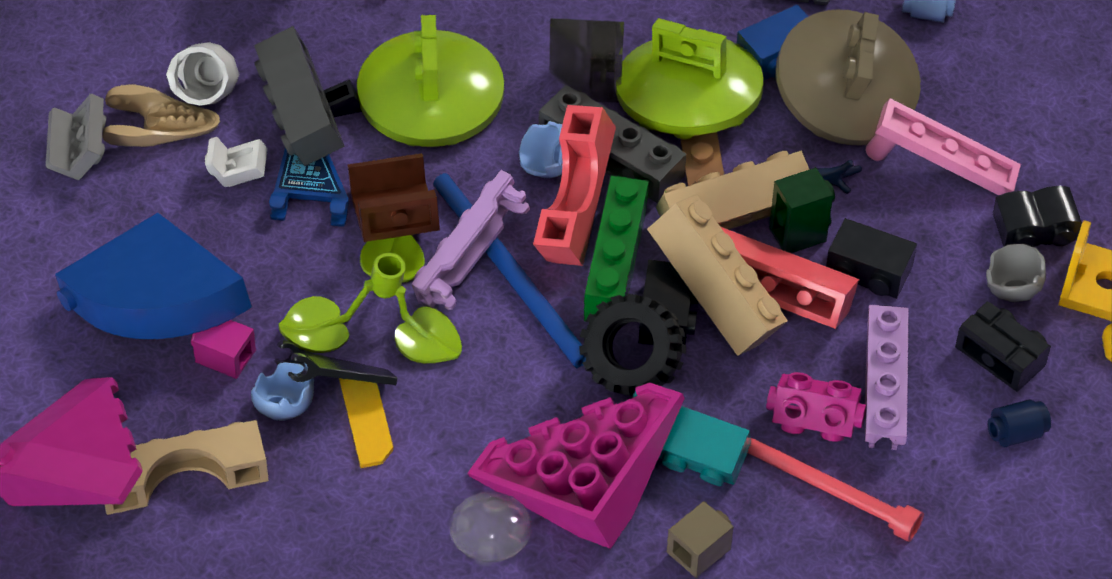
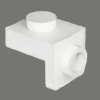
M218 137L209 139L205 165L208 172L215 176L223 187L238 185L264 177L267 147L258 139L227 149Z

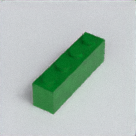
M612 175L610 177L585 290L584 321L590 313L595 314L598 311L596 306L600 303H608L612 301L611 297L617 295L627 296L629 294L647 210L649 181Z

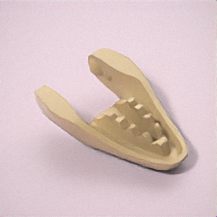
M134 84L113 87L107 92L105 97L107 106L117 110L140 113L144 117V129L127 125H110L104 128L102 137L105 142L111 145L151 147L208 134L217 128L220 117L216 112L178 101L153 88Z

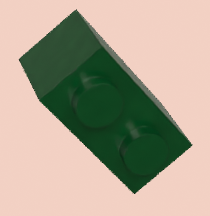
M816 167L774 181L769 229L783 251L794 253L827 242L828 228L832 223L831 208L832 202L835 201V192L832 184L828 180L823 179Z

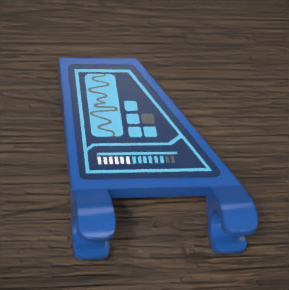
M285 148L274 192L269 200V206L272 208L270 218L272 220H285L289 198L331 202L330 214L332 215L330 224L332 226H345L349 198L330 155L304 166L297 154L290 156Z

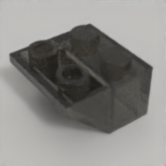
M550 18L549 72L564 85L587 94L596 102L619 103L616 86L621 85L624 22Z

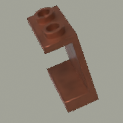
M422 153L347 164L351 198L364 242L440 230L437 196L435 190L428 191Z

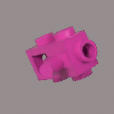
M791 373L789 375L782 374L777 387H770L766 410L774 411L772 422L781 424V429L785 432L800 434L805 429L819 431L820 436L825 440L838 442L842 441L844 437L851 438L855 427L862 428L866 404L860 403L862 389L852 387L848 382L840 380L824 382L814 380L811 376L804 373Z

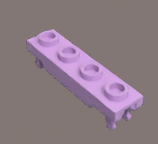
M500 170L493 181L485 184L478 200L471 209L464 211L457 227L450 236L444 238L439 243L432 259L426 266L421 267L417 271L411 285L419 304L431 308L436 304H444L447 310H453L456 306V299L452 295L453 290L451 287L461 284L504 228L502 218L508 211L527 214L530 210L528 203H522L526 199L525 192L523 190L519 192L512 186L515 182L511 174Z
M869 305L865 377V442H869V448H874L876 441L881 439V437L890 438L891 450H897V445L906 444L908 308Z

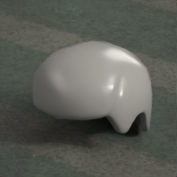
M1025 244L1007 245L995 250L991 254L990 266L986 271L987 285L990 291L997 298L1014 303L1032 299L1042 290L1045 283L1046 265L1044 256L1037 248Z

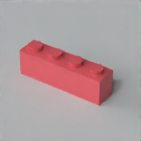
M721 227L731 237L737 251L745 262L755 270L758 280L768 294L778 302L780 308L834 329L848 315L859 279Z

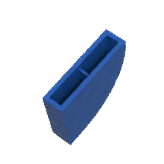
M159 213L154 214L55 274L60 290L57 291V296L67 311L74 310L88 323L104 332L127 338L165 339L190 335L225 323L252 308L243 277Z

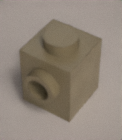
M703 501L668 530L667 553L697 578L731 550L734 526L723 512L715 511Z

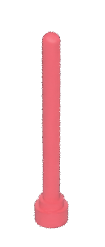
M751 438L752 443L748 454L888 522V527L894 530V535L911 542L919 530L924 512L909 505L905 508L898 505L895 508Z

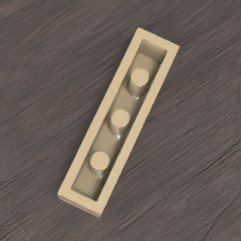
M802 150L792 154H788V151H781L768 157L766 162L757 165L753 161H749L736 166L732 170L733 172L720 176L719 172H714L698 180L699 183L687 187L685 183L670 186L664 190V194L656 205V209L661 217L675 203L698 195L701 201L708 205L712 216L719 226L729 230L769 217L771 214L774 181L809 170Z
M698 195L675 203L647 229L737 356L759 346L788 322L781 312L778 302L768 294L758 280L755 270L745 262L735 248L731 237L722 230L712 216L708 205L701 201Z

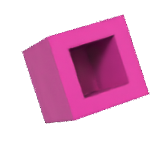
M229 320L210 329L193 333L191 346H193L195 362L237 379L256 351L254 329Z

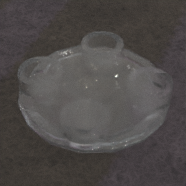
M481 492L466 498L455 508L450 519V536L456 547L468 557L473 558L477 564L491 566L496 562L515 556L530 542L532 537L531 517L525 506L513 496L500 492Z

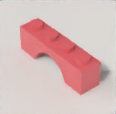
M567 105L559 137L562 150L561 183L553 204L549 208L541 210L533 245L547 262L583 266L616 130V126L603 107Z

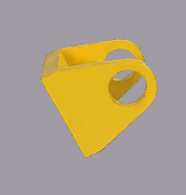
M1083 220L1058 305L1112 321V289L1102 288L1096 282L1100 279L1112 281V250L1087 243L1091 222Z

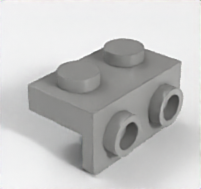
M90 93L73 114L52 108L48 116L46 167L48 169L80 180L93 164L97 165L101 161L105 151V145L102 143V131L106 123V116L103 115V98Z

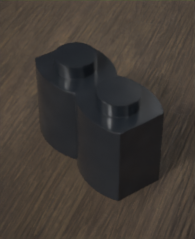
M1051 186L1034 192L1013 191L995 198L993 217L1003 247L1014 244H1025L1031 247L1040 244L1065 246L1077 240L1082 221L1070 187Z

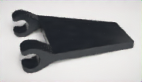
M281 340L277 343L279 348H289L291 351L289 358L286 360L275 359L274 362L277 365L283 362L304 363L302 372L297 374L288 372V376L296 382H305L317 376H326L388 385L397 384V377L388 369L304 352L287 340Z

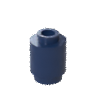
M1028 399L994 408L991 412V418L988 419L987 427L994 441H999L1002 447H1009L1041 438L1051 428V417L1048 408L1042 401L1035 402Z

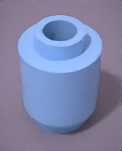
M904 0L902 12L911 13L910 17L944 23L945 16H953L955 0Z

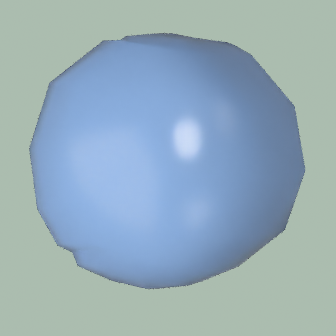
M548 121L546 125L533 124L529 127L522 138L519 150L520 166L526 173L541 178H554L562 174V150L559 141L562 124Z
M287 362L279 363L273 375L266 377L263 373L259 374L255 387L251 391L252 402L259 413L273 420L285 421L293 419L304 413L312 403L314 378L305 382H296L288 376V372L300 373L303 371L304 366Z

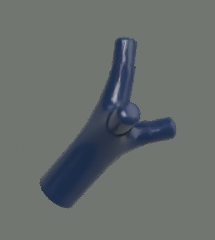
M848 160L836 167L818 168V171L824 180H828L832 185L839 187L845 194H848L851 188L842 179L861 172L862 167L860 165L854 166V162Z

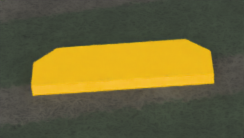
M339 378L360 468L381 465L392 453L393 443L378 385L373 382Z

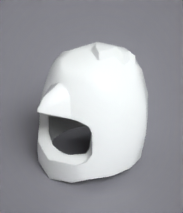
M206 42L191 45L177 53L171 60L166 75L170 89L176 96L187 103L203 106L216 104L229 95L238 80L239 72L234 57L221 45ZM178 78L182 80L185 89L181 86Z

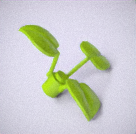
M412 235L365 243L360 253V265L362 270L371 276V279L365 281L363 289L345 314L340 316V309L333 301L321 296H312L294 304L285 318L278 324L280 333L302 350L312 353L334 351L343 346L349 338V331L343 323L348 322L368 293L373 291L380 298L386 299L393 296L398 298L400 314L405 322L396 328L394 340L396 347L406 358L414 362L430 364L455 360L461 355L462 351L460 336L455 326L442 312L424 306L418 308L411 317L407 311L405 301L406 289L402 286V283L412 281L417 271L425 264L423 251Z

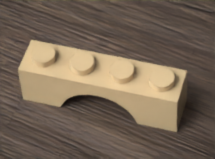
M257 420L235 422L225 427L206 431L196 430L182 436L153 439L147 443L135 445L136 450L130 453L131 458L138 459L143 472L123 504H105L106 514L109 515L147 507L150 496L156 486L165 478L182 471L195 470L212 474L220 479L228 489L269 481L266 456Z

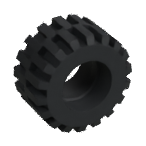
M637 294L617 295L611 297L612 301L608 303L602 302L596 306L598 311L595 314L590 313L585 320L589 322L587 329L581 330L580 337L584 338V345L579 346L580 355H584L586 359L583 362L586 371H590L593 374L592 379L597 384L605 386V389L611 392L629 396L634 395L636 387L647 383L663 386L665 383L670 384L676 378L673 374L677 369L681 370L684 363L680 361L682 353L686 354V345L682 342V337H685L683 328L679 327L677 323L679 321L678 318L667 309L668 307L653 299ZM631 322H640L650 329L654 340L653 352L649 360L637 369H626L620 366L613 353V341L617 332L624 325Z

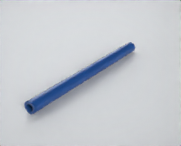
M443 173L436 177L433 186L460 219L464 211L471 209L473 205L449 174ZM496 237L485 253L575 368L583 366V362L586 359L584 355H580L579 346L583 345L500 239Z

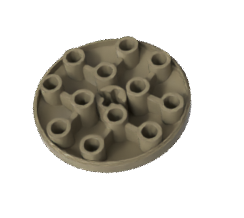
M841 9L822 11L799 22L784 40L776 62L778 89L783 101L794 117L816 136L845 145H867L875 136L882 108L889 98L915 110L919 100L921 85L918 65L905 41L892 28L878 20L879 15Z

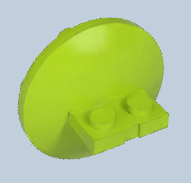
M421 15L420 31L394 37L378 46L366 58L357 78V95L360 109L367 121L385 136L409 146L437 147L455 145L484 130L497 116L504 98V78L498 61L483 45L458 33L436 30V15Z
M658 18L652 26V40L634 49L620 64L616 75V94L624 111L635 121L639 122L640 126L647 130L674 134L679 139H690L694 135L715 133L729 127L741 125L744 119L756 109L761 101L763 94V72L755 57L742 46L728 40L727 36L702 29L697 30L685 27L683 24Z

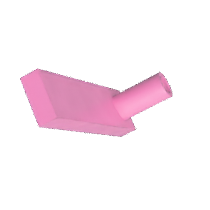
M891 98L884 104L875 136L866 145V153L872 160H883L897 144L997 195L1014 191L1021 164Z

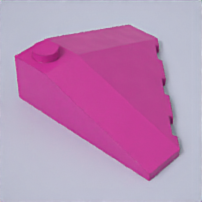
M113 377L84 379L0 444V496L7 504L11 506L124 503L143 470L138 459L131 458L130 453L136 450L132 432L127 427H122V423L128 418L123 402L119 398L114 399L113 394L119 391V387Z
M653 383L644 384L635 388L636 397L624 402L614 404L612 398L609 397L581 408L584 415L581 418L565 424H561L558 417L529 427L528 430L531 436L511 444L507 443L505 437L489 442L467 474L469 477L572 534L611 549L635 513L685 398L680 392Z

